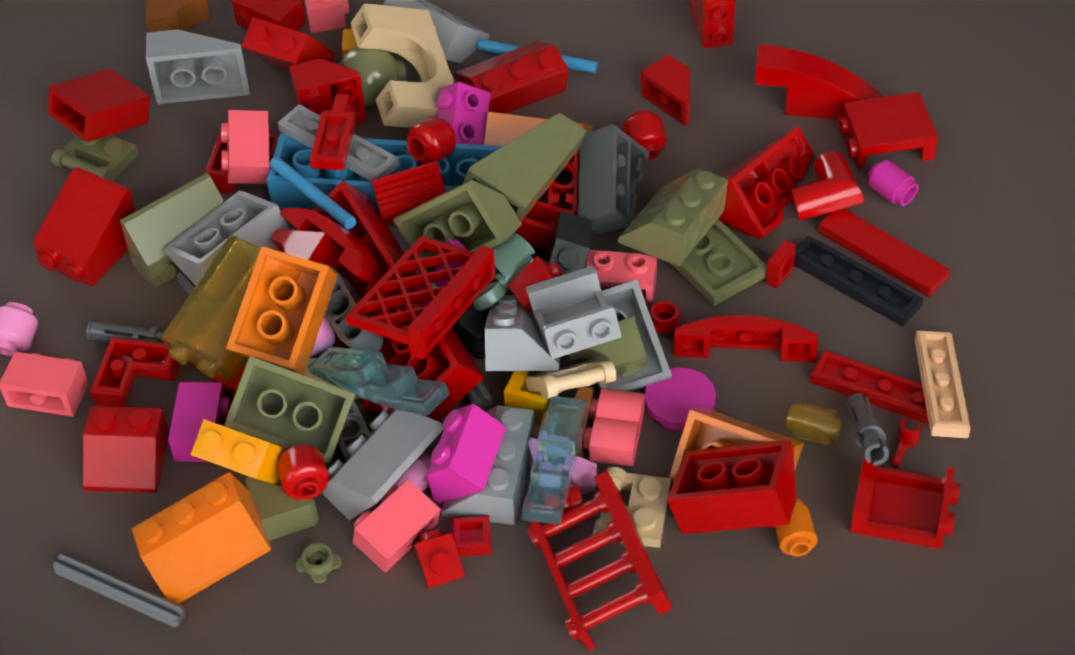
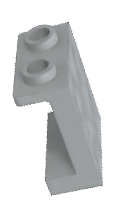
M594 266L525 287L533 317L551 359L622 337L613 305H608L601 291Z

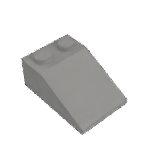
M178 29L146 33V61L157 104L250 95L241 44Z
M637 279L602 290L608 305H613L618 321L631 317L635 318L647 355V367L642 368L639 374L631 377L622 378L620 374L616 376V381L606 384H603L602 381L597 382L600 392L602 388L630 392L672 378Z

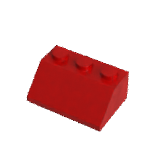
M535 41L456 71L454 76L458 82L491 93L488 112L507 114L566 91L569 68L555 45Z
M791 440L685 451L667 498L681 534L789 525L797 500Z

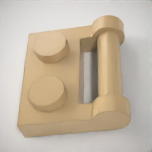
M589 360L559 368V371H546L527 376L525 380L528 391L541 392V396L548 399L558 396V393L564 390L589 386L599 381H602L603 384L616 381V370L611 360Z
M619 467L607 468L606 471L608 470L619 491H631L628 511L644 545L660 548L668 508L667 498L671 490V478L626 473L625 470ZM601 511L600 519L595 521L593 534L607 528V523L613 521L610 512L603 514Z

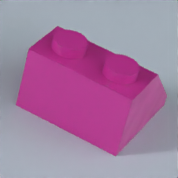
M475 404L453 410L447 415L443 423L444 431L440 442L431 454L432 463L427 477L433 501L438 504L484 491L506 426Z

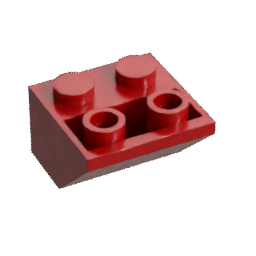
M320 58L289 66L296 106L300 104L321 116L322 111L332 110L336 94H349L351 112H355L356 115L355 125L367 122L359 71Z

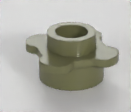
M314 543L307 546L302 553V557L297 559L296 569L299 572H305L310 575L314 583H323L327 580V575L333 569L341 566L342 561L338 554H332L330 547L326 544Z

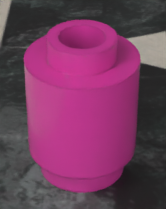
M890 160L877 162L868 174L869 187L894 205H908L914 199L919 189L915 178Z

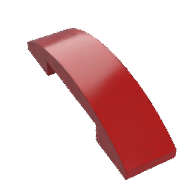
M284 208L280 215L301 231L324 232L341 245L345 250L337 261L355 276L373 286L381 279V273L374 256L364 242L350 230L312 210L303 208Z
M748 315L712 317L675 328L674 357L709 358L710 348L780 350V361L816 363L818 334L799 325L767 317Z

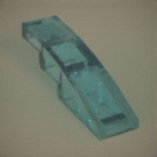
M329 347L308 366L310 373L340 389L354 393L368 401L401 411L428 416L450 395L445 382L418 379L413 367L386 364L382 352Z
M557 396L551 398L538 436V449L530 471V486L522 507V520L560 525L575 470L588 400Z

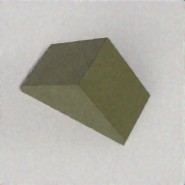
M250 476L246 478L247 489L252 495L268 541L313 527L319 521L314 498L304 500L292 499L283 492L281 486Z

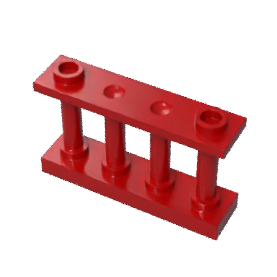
M608 470L594 477L600 490L594 494L595 498L545 523L541 521L533 508L526 511L531 522V526L526 528L527 533L535 548L541 546L570 617L564 619L566 627L573 640L575 641L580 638L588 650L596 647L589 632L590 628L638 604L644 603V605L652 603L659 616L673 609L622 495ZM601 511L603 514L610 512L613 521L607 523V528L556 553L550 540L551 536ZM614 541L617 544L624 543L626 551L621 553V558L571 583L568 582L562 567ZM628 571L630 574L637 572L640 582L635 584V589L582 615L575 599L576 597Z

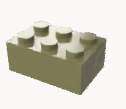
M249 356L224 426L286 449L295 445L316 447L323 454L325 463L330 464L355 394Z

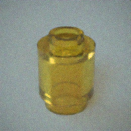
M804 401L801 404L793 402L786 422V431L793 432L794 437L828 446L831 439H838L843 419L837 418V410Z

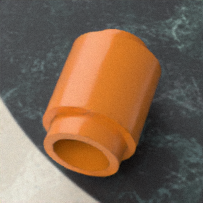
M797 498L789 525H780L774 528L782 552L792 556H803L816 546L818 538L809 508L803 504L802 500Z

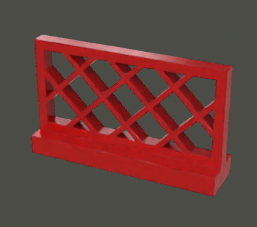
M421 236L346 315L347 324L407 344L410 347L411 356L424 359L495 278L494 249L481 245L474 253ZM424 250L437 254L434 256L419 258V255ZM459 261L465 263L463 266L454 268L449 266V263ZM442 265L444 269L426 273L424 268ZM414 270L419 272V275L405 278L400 276L404 272ZM449 280L445 286L432 288L430 284ZM424 285L426 290L407 293L405 288ZM399 290L401 295L382 298L385 292ZM431 301L425 307L415 309L412 307V303ZM405 305L407 308L405 311L388 314L386 310L387 308ZM378 310L382 313L381 316L371 318L363 316L365 313ZM412 321L407 330L392 325Z

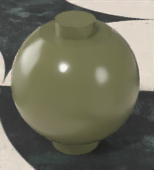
M356 46L349 50L339 63V65L359 71L365 107L377 106L375 99L389 80L406 82L407 74L404 62L401 59L394 60L390 52L385 50L362 49Z

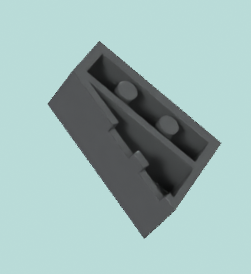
M614 124L587 132L579 149V207L577 209V216L593 220L592 233L596 236L626 228L632 222L638 195L636 192L634 193L636 183L643 179L644 173L640 170L643 160L648 159L649 151Z

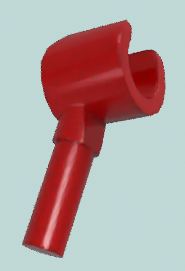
M903 418L900 421L897 435L899 443L890 462L891 467L898 468L906 450L918 444L922 428L921 423L918 424L917 429L910 430L906 428L907 418Z

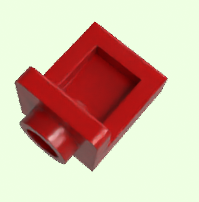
M441 529L419 535L420 542L412 547L414 554H417L427 589L465 577L452 532L442 535Z

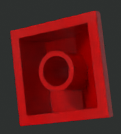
M90 407L83 434L84 491L157 493L169 442V429L163 408Z

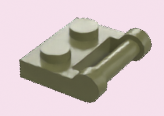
M76 135L63 149L57 148L53 152L51 163L61 169L67 167L73 170L77 166L113 182L139 155L137 145L113 135L86 142Z

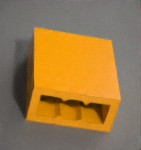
M203 419L190 455L252 478L281 486L276 466L279 457L287 449Z

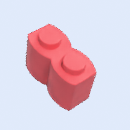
M602 388L599 399H592L590 420H594L593 427H586L584 435V449H589L590 461L634 466L645 412V394Z

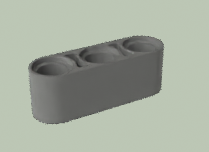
M330 267L338 277L325 314L337 336L361 357H371L380 350L383 344V336L347 324L346 315L362 298L356 288L346 278ZM370 312L363 315L368 318L372 317Z

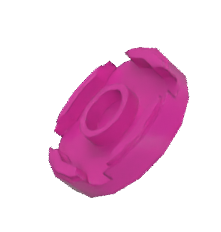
M675 367L670 368L672 378L646 386L645 408L648 416L653 421L655 419L660 422L662 427L669 430L683 431L690 409L704 407L715 411L716 391L713 383L703 373L691 368Z

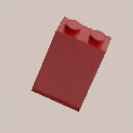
M76 166L70 173L33 240L39 263L48 270L54 269L67 275L75 282L80 281L93 287L128 250L120 220L136 212L130 189Z

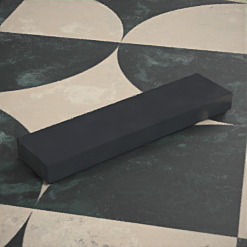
M810 235L796 247L795 267L902 327L922 307L923 298Z

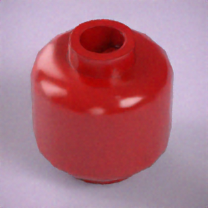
M639 110L630 114L622 126L624 133L649 151L648 159L646 160L658 157L659 153L667 145V136L661 117L649 110Z
M439 117L428 118L414 125L409 130L407 136V149L410 155L422 164L434 161L439 162L449 157L456 148L454 129L447 121Z
M295 445L283 452L278 459L276 469L283 492L290 498L296 500L315 498L327 488L330 476L323 454L316 447Z

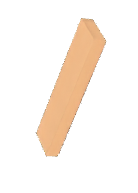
M916 331L914 341L931 436L968 438L971 428L952 333Z

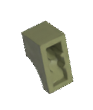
M634 317L618 321L621 338L568 354L569 360H611L616 370V376L621 374L622 378L637 375L642 371V368L647 367V355Z

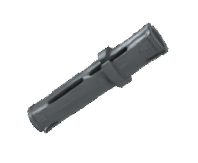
M91 319L86 328L88 341L109 343L111 337L157 342L145 340L146 338L166 341L165 344L179 345L180 354L183 356H187V350L192 344L191 335L163 331L158 326H152L148 329ZM112 333L132 335V337L113 335Z
M862 393L853 394L848 398L846 404L856 430V443L863 450L864 457L868 463L872 460V465H881L889 457V450L885 444L886 434L882 426L877 423L869 398L866 395L863 398Z

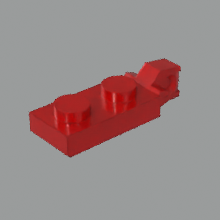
M336 94L332 110L321 112L310 155V165L313 169H345L356 124L355 112H351L349 104V94Z

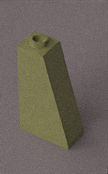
M559 112L472 165L468 169L463 183L473 180L505 195L519 220L522 221L579 150L587 130Z

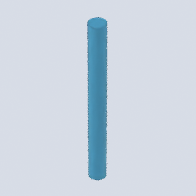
M480 39L478 42L479 51L498 55L521 47L486 39ZM561 55L569 69L592 74L597 73L598 62Z
M276 156L271 159L270 167L343 227L349 230L355 226L356 219L280 157Z

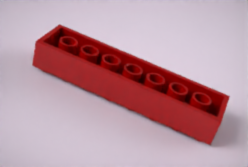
M342 180L327 196L356 219L355 226L349 230L368 247L377 262L382 278L405 253L368 195ZM318 205L312 210L338 223ZM332 239L340 251L343 252L345 249ZM338 263L335 268L356 288L361 298L373 287V285L355 276L341 263ZM414 270L404 272L400 276L405 278L418 275V273ZM424 285L405 288L407 293L426 290ZM399 290L385 292L382 298L401 295ZM431 301L412 303L413 309L425 307ZM405 305L387 308L386 310L388 314L405 311L407 308ZM380 310L370 312L372 317L382 315ZM412 321L392 325L407 330ZM452 327L424 359L411 356L409 345L384 336L380 350L374 355L404 407L438 422L484 379L483 374Z

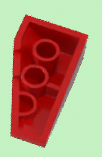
M799 126L792 128L721 176L728 179L724 212L718 218L721 222L758 240L764 238L781 223L784 217L782 211L785 205L791 202L790 189L794 188L796 182L803 178L814 155Z

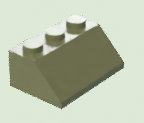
M697 168L664 184L618 237V243L680 266L724 212L728 179Z
M208 173L120 220L132 265L153 289L172 280L181 271L168 257L163 248L224 203L222 196Z
M469 180L393 219L410 247L421 236L443 243H446L448 239L458 240L468 251L474 253L481 245L493 248L505 242L522 225L505 195L473 180ZM424 250L419 255V258L434 256L437 254ZM437 266L425 269L428 273L436 271Z

